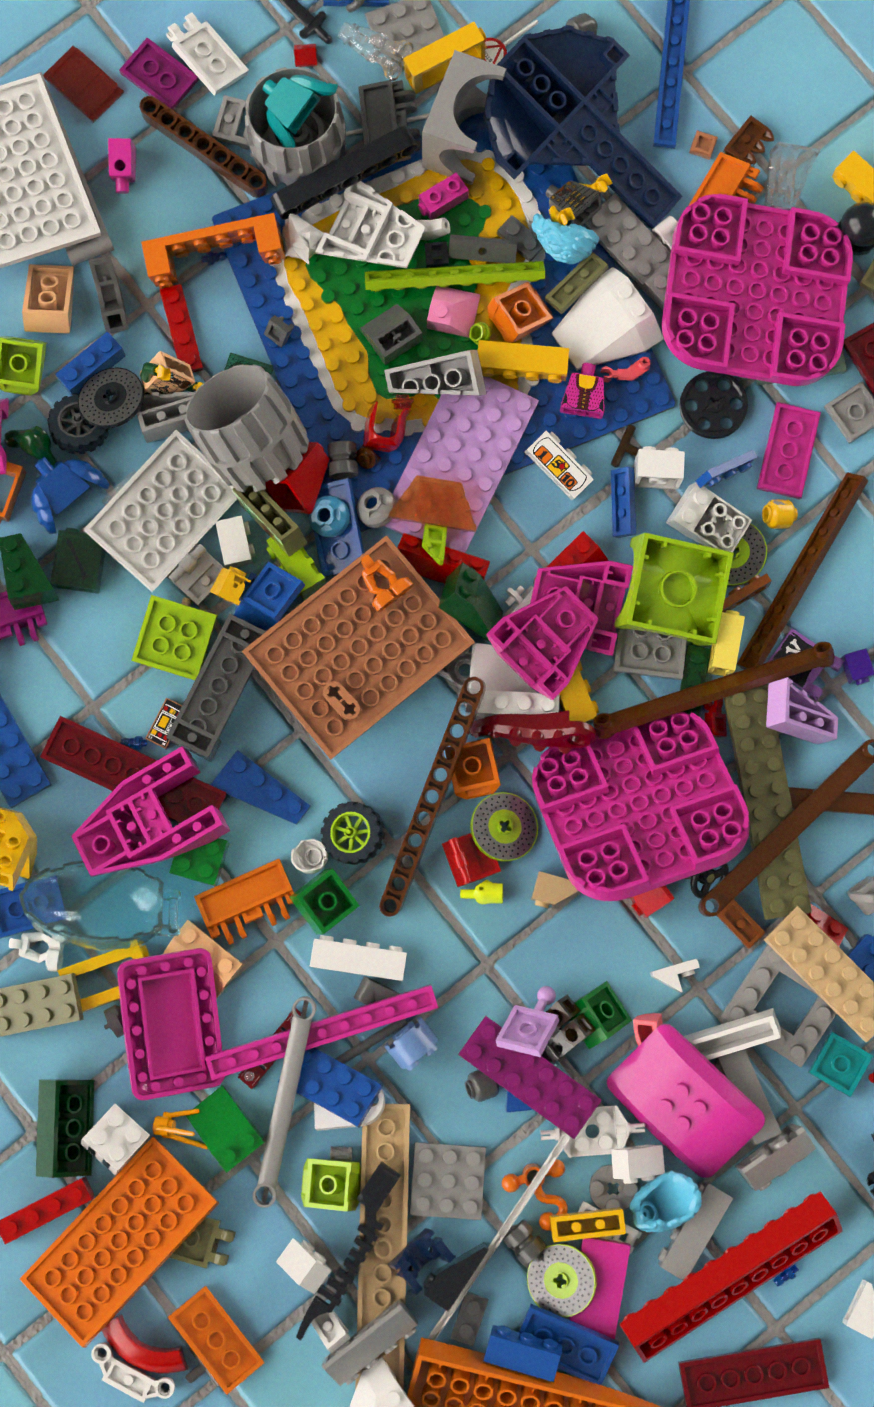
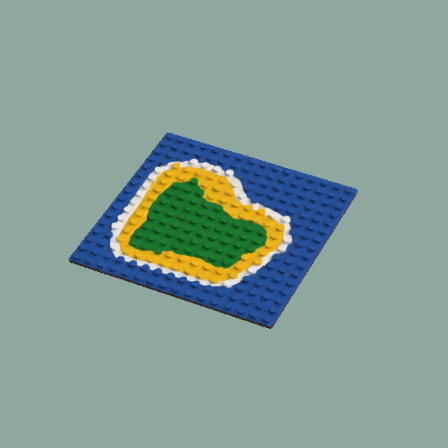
M483 113L472 115L459 125L460 130L468 138L477 142L474 154L455 150L463 166L475 174L472 185L464 183L469 190L468 199L435 218L447 219L450 224V233L434 240H420L407 268L322 254H314L309 258V264L302 259L286 256L287 259L282 260L281 263L269 265V263H264L260 256L256 239L252 243L243 244L242 242L233 243L232 247L223 248L280 387L300 418L307 432L309 442H318L322 445L327 456V445L337 441L355 442L358 450L363 445L365 421L368 411L376 401H378L374 431L383 437H390L391 425L404 408L412 410L406 418L405 435L399 447L391 452L373 450L382 459L370 469H365L358 464V476L351 479L356 506L360 496L370 488L382 487L393 494L442 395L389 393L384 370L467 350H478V344H475L468 337L427 329L428 313L436 286H428L423 289L407 287L403 290H395L393 288L381 291L366 290L365 272L427 268L425 243L447 241L449 256L450 234L502 239L497 235V230L511 215L536 235L531 226L533 216L538 213L545 219H551L549 215V198L546 197L547 189L551 185L560 189L568 181L579 183L572 165L529 164L514 180L496 162ZM420 135L418 139L414 140L421 142V150L412 153L411 159L396 162L361 181L375 189L376 193L383 198H387L395 207L403 210L415 220H430L427 215L423 216L417 206L419 204V195L448 178V176L422 167V135ZM345 189L297 215L321 232L329 234L345 201ZM277 191L214 215L212 217L214 226L274 213L282 232L285 220L280 218L270 200L271 196ZM598 243L592 252L606 262L609 269L612 267L617 269L611 255ZM543 248L531 262H544L545 279H540L536 282L527 280L515 283L495 282L490 285L473 283L469 286H462L456 284L450 285L448 288L480 294L474 324L484 322L492 329L490 341L507 342L504 341L503 336L493 321L489 319L487 306L494 297L529 282L551 311L553 319L514 343L560 347L552 336V332L577 300L563 314H560L546 302L545 296L580 262L567 264L556 261ZM516 251L515 263L529 262ZM449 258V266L442 267L501 263ZM398 304L410 314L422 331V342L387 365H384L360 328ZM274 315L277 317L283 316L285 318L283 322L288 326L290 324L294 325L292 333L283 347L278 346L264 335L269 319ZM652 348L640 354L595 365L594 376L603 378V376H610L606 372H600L605 366L610 367L612 370L627 369L641 357H648L651 361L650 369L633 381L612 378L610 382H604V414L602 419L559 413L571 374H581V369L576 370L569 358L566 381L561 383H551L548 379L529 381L525 377L506 379L503 375L490 377L539 400L504 475L535 463L525 451L545 431L548 433L553 432L560 439L561 442L559 444L565 450L567 448L572 449L627 427L629 424L632 425L672 409L675 406V400ZM327 466L322 484L338 481V479H331L329 477V466ZM370 498L367 501L366 506L368 509L375 507L377 498ZM358 517L361 532L371 529L363 524Z

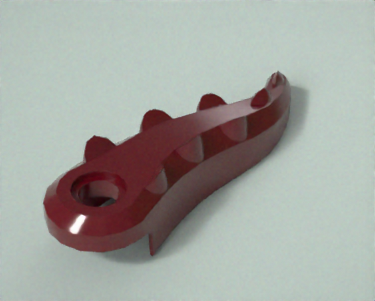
M568 710L546 714H498L474 721L470 735L475 738L488 735L491 738L502 737L509 739L512 746H519L521 743L533 745L534 749L538 752H542L546 747H558L560 752L568 754L571 748H584L595 741L596 730L588 723L570 721V712Z

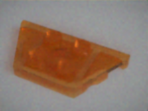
M416 475L388 516L391 519L476 532L477 528L473 521L462 483Z

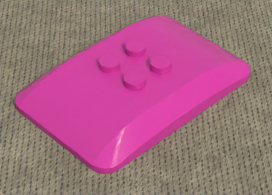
M195 948L122 962L118 968L117 976L126 1055L133 1095L139 1100H150L219 1086L225 1076L212 1080L205 1060V1056L222 1051L213 965L210 953L203 948Z
M669 1024L658 1026L607 1079L608 1089L640 1123H644L645 1127L678 1159L703 1178L713 1176L765 1124L763 1112L679 1031Z

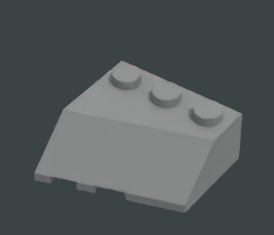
M792 1123L788 1124L781 1130L782 1134L770 1138L735 1166L754 1191L766 1189L771 1185L772 1179L784 1175L790 1170L792 1165L800 1162L816 1149L802 1126Z

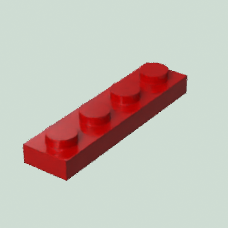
M178 284L159 289L177 359L190 364L192 373L204 370L182 285Z

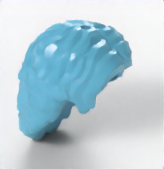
M538 213L533 216L531 226L537 235V239L542 244L546 253L550 254L556 261L575 264L585 260L592 254V250L596 248L599 242V236L593 230H588L585 226L582 227L577 224L562 225L558 222H552L551 219H545Z
M671 1170L642 1186L634 1195L629 1206L633 1214V1222L637 1228L646 1232L659 1233L680 1227L683 1223L694 1218V1215L701 1208L702 1197L701 1191L698 1190V1185L693 1182L691 1177Z

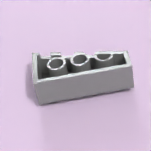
M467 350L384 370L389 393L487 395L478 350Z

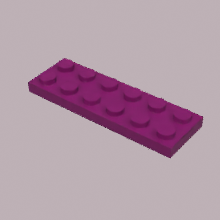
M485 1016L458 1055L575 1139L602 1100L542 1056L537 1057L497 1047L496 1038L502 1027Z

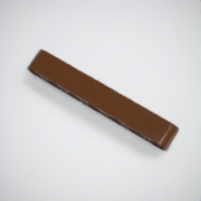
M146 96L140 101L139 107L142 117L152 127L252 197L260 198L267 194L268 185L266 177L257 168L157 98ZM150 107L156 108L153 112H146ZM166 120H173V123L169 125L163 124ZM185 132L191 133L189 137L181 136ZM203 144L209 145L205 150L199 149ZM219 157L227 158L224 162H217ZM238 169L244 170V173L241 175L234 174ZM255 182L263 183L260 187L252 186Z

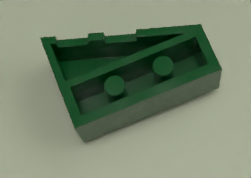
M22 534L1 537L0 551L8 600L14 610L60 601Z

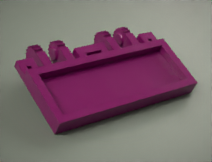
M7 591L0 593V640L13 636L11 627L14 626L19 645H25L22 628L29 626L31 638L34 642L38 641L39 636L34 619H36L38 628L48 625L43 605L14 610L8 600Z

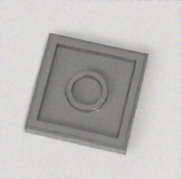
M862 381L824 406L849 444L874 428V398Z

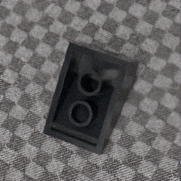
M483 1242L455 1258L450 1263L448 1262L438 1268L435 1273L430 1272L423 1282V1287L425 1288L424 1295L449 1312L489 1251L488 1245Z

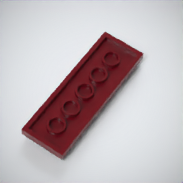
M820 1338L678 1362L686 1407H722L830 1388Z

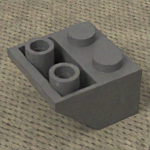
M398 304L360 328L384 365H387L422 342V331L410 314Z

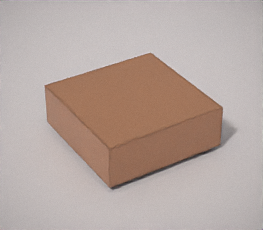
M697 130L689 153L710 160L718 137Z

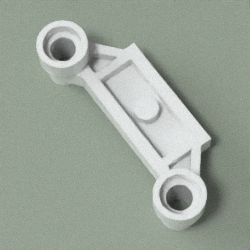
M101 1342L92 1349V1358L96 1363H99L104 1375L102 1381L144 1403L147 1398L157 1396L166 1399L174 1393L175 1383L172 1378L154 1379L114 1357L110 1344ZM100 1348H104L107 1354H101ZM163 1383H168L170 1389H165Z

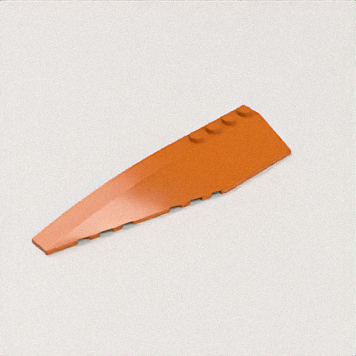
M422 1337L419 1342L406 1393L415 1407H661L624 1392L560 1372H556L554 1382L483 1362L485 1353Z

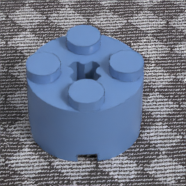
M422 1017L417 1018V1024L411 1021L391 1037L394 1040L391 1045L388 1042L384 1045L401 1069L407 1068L408 1071H411L420 1063L418 1060L423 1055L430 1056L438 1049L437 1042L439 1039Z

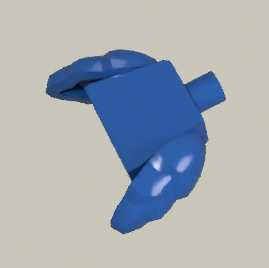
M43 457L34 465L42 475L35 480L37 486L32 492V508L37 515L39 524L44 526L49 534H56L51 509L58 515L89 489L90 486L84 480L104 489H109L110 483L100 470L92 467L86 461L71 459L64 463L58 461L52 466Z

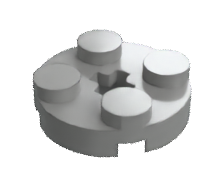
M604 1165L597 1169L590 1180V1196L600 1209L621 1207L624 1211L630 1207L629 1205L637 1193L636 1183L625 1184L623 1179L613 1178L612 1165ZM617 1182L619 1184L617 1188L619 1192L616 1195L614 1193L608 1194V1183L615 1184Z

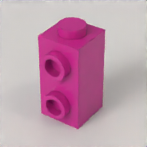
M456 172L421 193L417 206L423 216L427 215L430 220H433L467 200L469 190Z

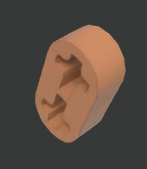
M332 681L327 683L323 690L325 700L344 720L356 719L360 712L358 702L339 682ZM329 687L333 689L339 688L338 695L342 698L340 701L335 696L331 698L328 696L330 692L328 690ZM343 701L348 706L352 704L355 706L353 710L355 712L354 715L350 713L344 714L345 707L341 704Z

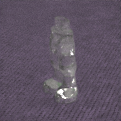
M345 22L338 34V38L344 40L345 45L350 46L355 52L363 56L366 61L378 63L382 66L385 77L391 81H395L400 76L402 64L397 59L381 53L380 49L387 50L402 61L404 57L413 53V44L407 40H390L383 32H376L359 26L356 23L350 24Z

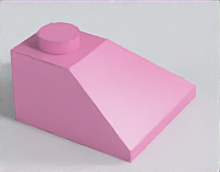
M436 286L428 313L427 329L470 338L469 330L475 321L480 294Z

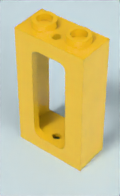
M473 21L404 57L405 77L412 90L418 94L443 81L455 50L482 60L485 59V50L487 49L485 40L487 38L481 27L478 28Z
M135 942L59 969L58 973L59 976L72 973L78 976L129 957L137 959L149 957L150 955L146 945L142 946L141 942ZM119 986L83 999L80 998L82 1012L119 1000Z

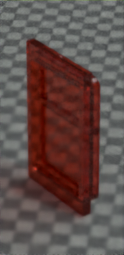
M72 46L43 74L47 82L93 123L124 93L113 79L75 46Z

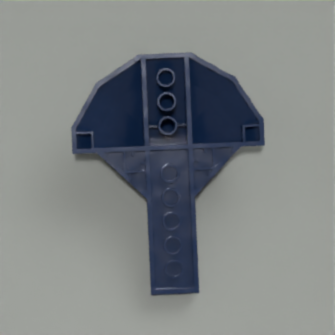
M571 25L553 30L547 29L534 34H525L497 64L506 68L504 79L489 80L483 118L496 162L514 180L529 164L590 166L598 176L608 174L613 182L609 187L653 229L683 196L620 133L617 119V111L619 109L618 92H616L615 80L617 79L616 70L630 55L613 37H602L595 35L592 31L587 30L585 32L574 29V26Z

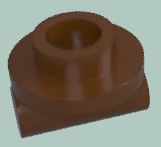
M362 445L357 450L356 460L365 469L374 467L382 459L369 447Z

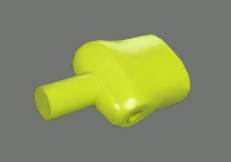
M485 880L478 884L475 889H461L460 898L475 899L477 903L482 905L503 903V883H493Z

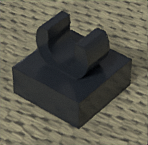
M447 241L425 243L427 268L449 266Z

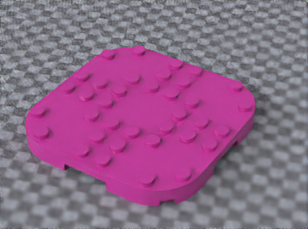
M711 194L699 198L698 201L690 206L688 205L683 211L673 233L662 316V332L668 348L681 362L699 370L789 386H805L819 381L835 366L843 349L846 325L843 322L847 286L851 280L853 251L847 234L844 236L834 219L820 212L792 207L790 211L748 203L747 198L724 194Z
M679 712L617 732L608 739H601L596 734L595 741L584 748H571L568 754L560 752L558 747H550L540 756V762L533 769L532 784L535 798L567 877L578 891L596 900H624L716 868L735 858L748 840L750 827L746 803L722 760L719 747L711 730L699 716L692 712L691 714Z

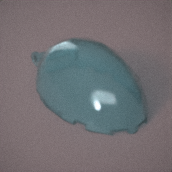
M83 861L69 862L63 864V867L52 870L50 867L29 878L24 889L19 894L24 914L33 927L64 945L98 951L127 949L146 943L155 936H178L180 934V927L178 926V900L181 898V892L177 889H163V881L158 877L155 878L146 874L145 870L138 867L136 869L130 868L91 877ZM163 900L169 901V925L163 924L162 921Z

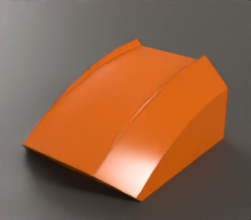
M529 282L494 297L487 306L489 319L493 321L503 336L504 341L514 343L553 319L551 311Z
M491 737L465 744L452 777L456 796L468 800L494 794L500 787V778ZM451 746L445 748L448 760L455 756V749Z

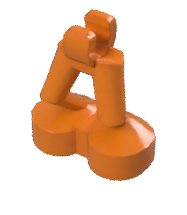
M369 555L362 557L361 564L365 568L362 571V576L369 592L377 594L372 605L378 613L385 610L414 586L408 577L397 579L395 572L378 559L374 562ZM379 572L388 578L390 588L382 589L377 587L373 574Z

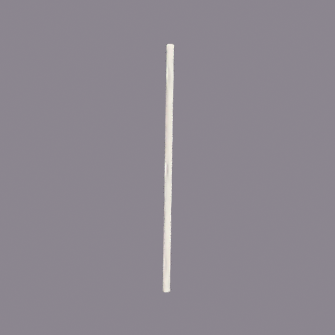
M565 1133L562 1135L488 1246L489 1251L449 1312L445 1310L427 1339L436 1340L569 1141V1135Z

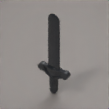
M278 0L305 26L299 32L302 39H306L315 33L326 44L332 43V37L321 27L326 19L324 11H320L314 17L297 0Z

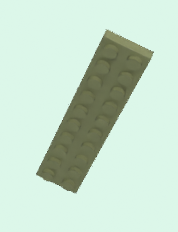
M769 684L724 698L741 794L749 814V838L752 849L793 811L778 731L766 727ZM797 837L757 876L765 920L786 917L796 906L805 914L812 912Z

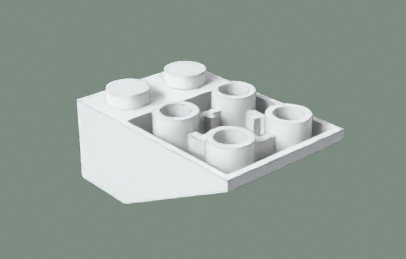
M693 483L688 486L666 523L684 536L704 546L733 552L752 519L707 488H699L697 483Z

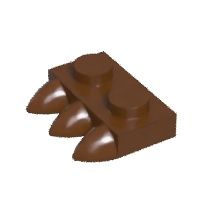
M750 115L725 146L723 152L749 164H756L755 156L751 151L765 153V147L761 140L772 142L774 141V135L767 126Z

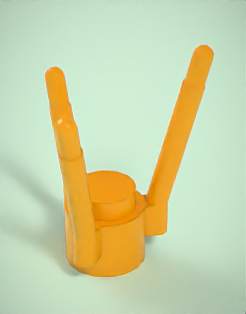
M199 1109L164 1112L163 1116H156L154 1118V1135H161L162 1138H169L208 1149L201 1142L175 1135H195L193 1131L177 1129L176 1121L172 1120V1118L197 1114L200 1112Z

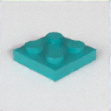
M830 1032L808 1073L851 1097L873 1055L836 1033Z

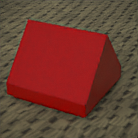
M316 44L294 45L295 67L317 66Z

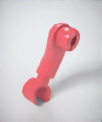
M641 357L627 369L612 370L610 367L605 366L600 372H606L610 375L603 376L604 382H610L612 378L633 381L650 369L651 361L648 357Z

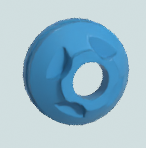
M324 496L317 499L312 513L309 514V523L312 529L317 534L329 538L336 537L344 532L350 520V513L346 503L335 496ZM323 509H329L331 514L330 519L326 522H322L319 518V514Z

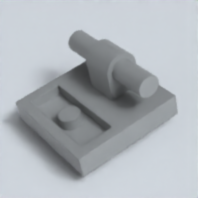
M197 543L168 574L167 578L199 607L212 594L210 590L221 569L224 567L206 551L204 546Z

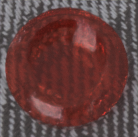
M398 394L396 399L391 400V403L394 404V409L412 408V403L414 402V398H409V394Z

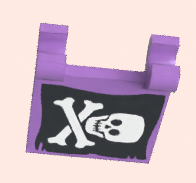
M791 629L768 662L813 648L816 644L794 629ZM835 656L834 663L829 667L838 672L844 661ZM817 667L788 677L793 681L792 684L806 691L808 696L815 701L822 695L823 690L813 685L824 667Z

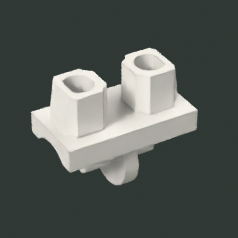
M519 586L516 590L509 587L506 592L510 597L505 603L510 608L503 616L505 617L529 605L533 587L530 586L526 591L522 586Z

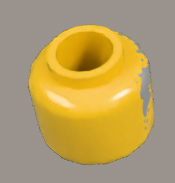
M773 499L762 509L763 522L771 529H788L798 517L797 508L794 507L790 500Z

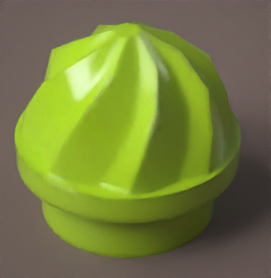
M484 322L473 324L469 330L470 339L475 344H479V340L490 341L492 329Z

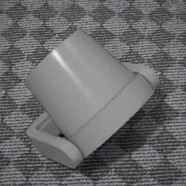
M868 876L851 887L847 892L849 898L856 903L865 915L874 913V877Z

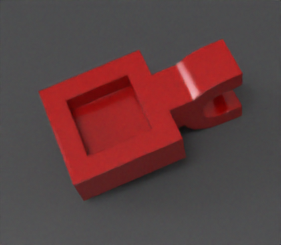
M723 698L714 701L713 705L712 702L703 704L704 708L709 711L705 713V723L711 730L713 737H727L726 714H722Z

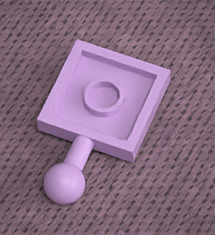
M544 986L538 990V1002L534 1009L518 1005L513 1007L496 1038L497 1047L541 1057L559 1023L558 1015L543 1012L546 1005H550L555 1001L556 993L553 988Z

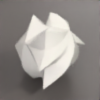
M289 214V219L285 220V225L282 228L283 239L286 244L285 257L299 258L309 264V258L316 254L315 251L324 233L312 224L307 223L300 216Z

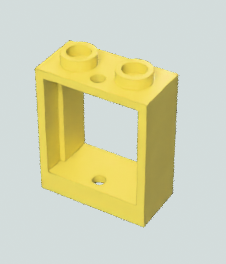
M726 610V612H722L716 644L711 645L707 674L726 676L733 674L736 669L745 616H740L737 611Z

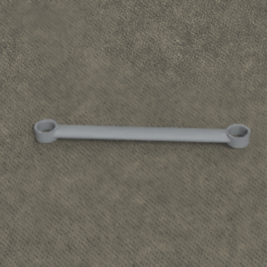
M308 996L298 998L292 1006L293 1019L258 1184L253 1191L255 1204L262 1208L271 1206L277 1197L276 1186L310 1025L312 1017L316 1013V1003ZM304 1000L302 1013L299 1016L296 1012V1005L299 1001ZM310 1002L312 1013L309 1017H306L308 1003ZM260 1187H264L262 1201L256 1196L257 1190ZM270 1188L273 1193V1198L270 1202L266 1203Z

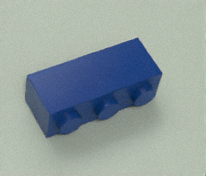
M107 331L55 375L71 396L76 393L79 395L81 388L91 376L104 369L112 368L126 355L122 347Z
M493 1325L483 1362L554 1382L561 1358L562 1345L552 1339L543 1340L536 1338L528 1332L519 1333L512 1331L504 1325Z

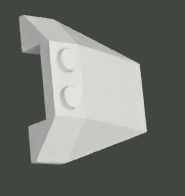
M614 267L607 270L581 295L552 332V336L560 347L569 348V360L576 370L582 369L583 363L599 365L646 352L664 340L654 313L629 278Z

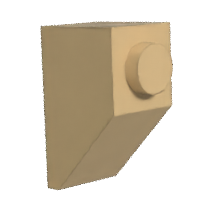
M539 871L531 900L535 901L536 906L548 909L549 905L554 906L577 893L578 890L569 879Z

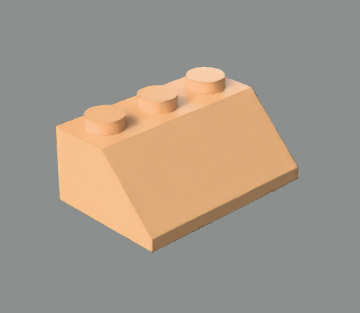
M187 920L172 938L163 954L195 948L207 950L212 958L217 1000L244 964L215 940L211 939L194 923Z

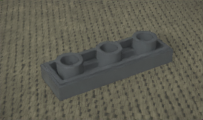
M450 234L448 258L515 263L517 240Z

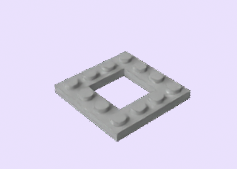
M767 944L722 1012L721 1017L730 1022L759 1013L755 1007L780 971L818 997L794 1034L780 1025L781 1038L763 1044L797 1066L802 1067L837 1013Z

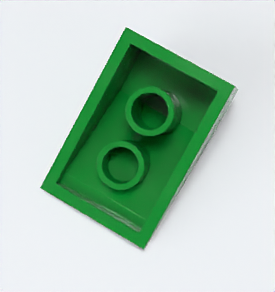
M223 1085L193 1108L199 1109V1113L186 1116L226 1173L266 1142Z

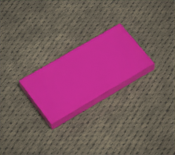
M780 402L776 403L756 489L796 499L802 498L821 412Z
M601 1238L582 1239L581 1251L590 1259L595 1269L597 1286L593 1300L588 1307L580 1313L570 1316L569 1320L615 1339L631 1247L629 1243Z

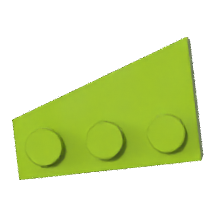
M271 537L266 540L269 546L266 548V551L271 559L274 560L276 558L281 565L279 568L300 579L305 584L297 598L301 596L303 601H305L326 584L325 577L318 571L313 559L305 551L304 546L289 557Z

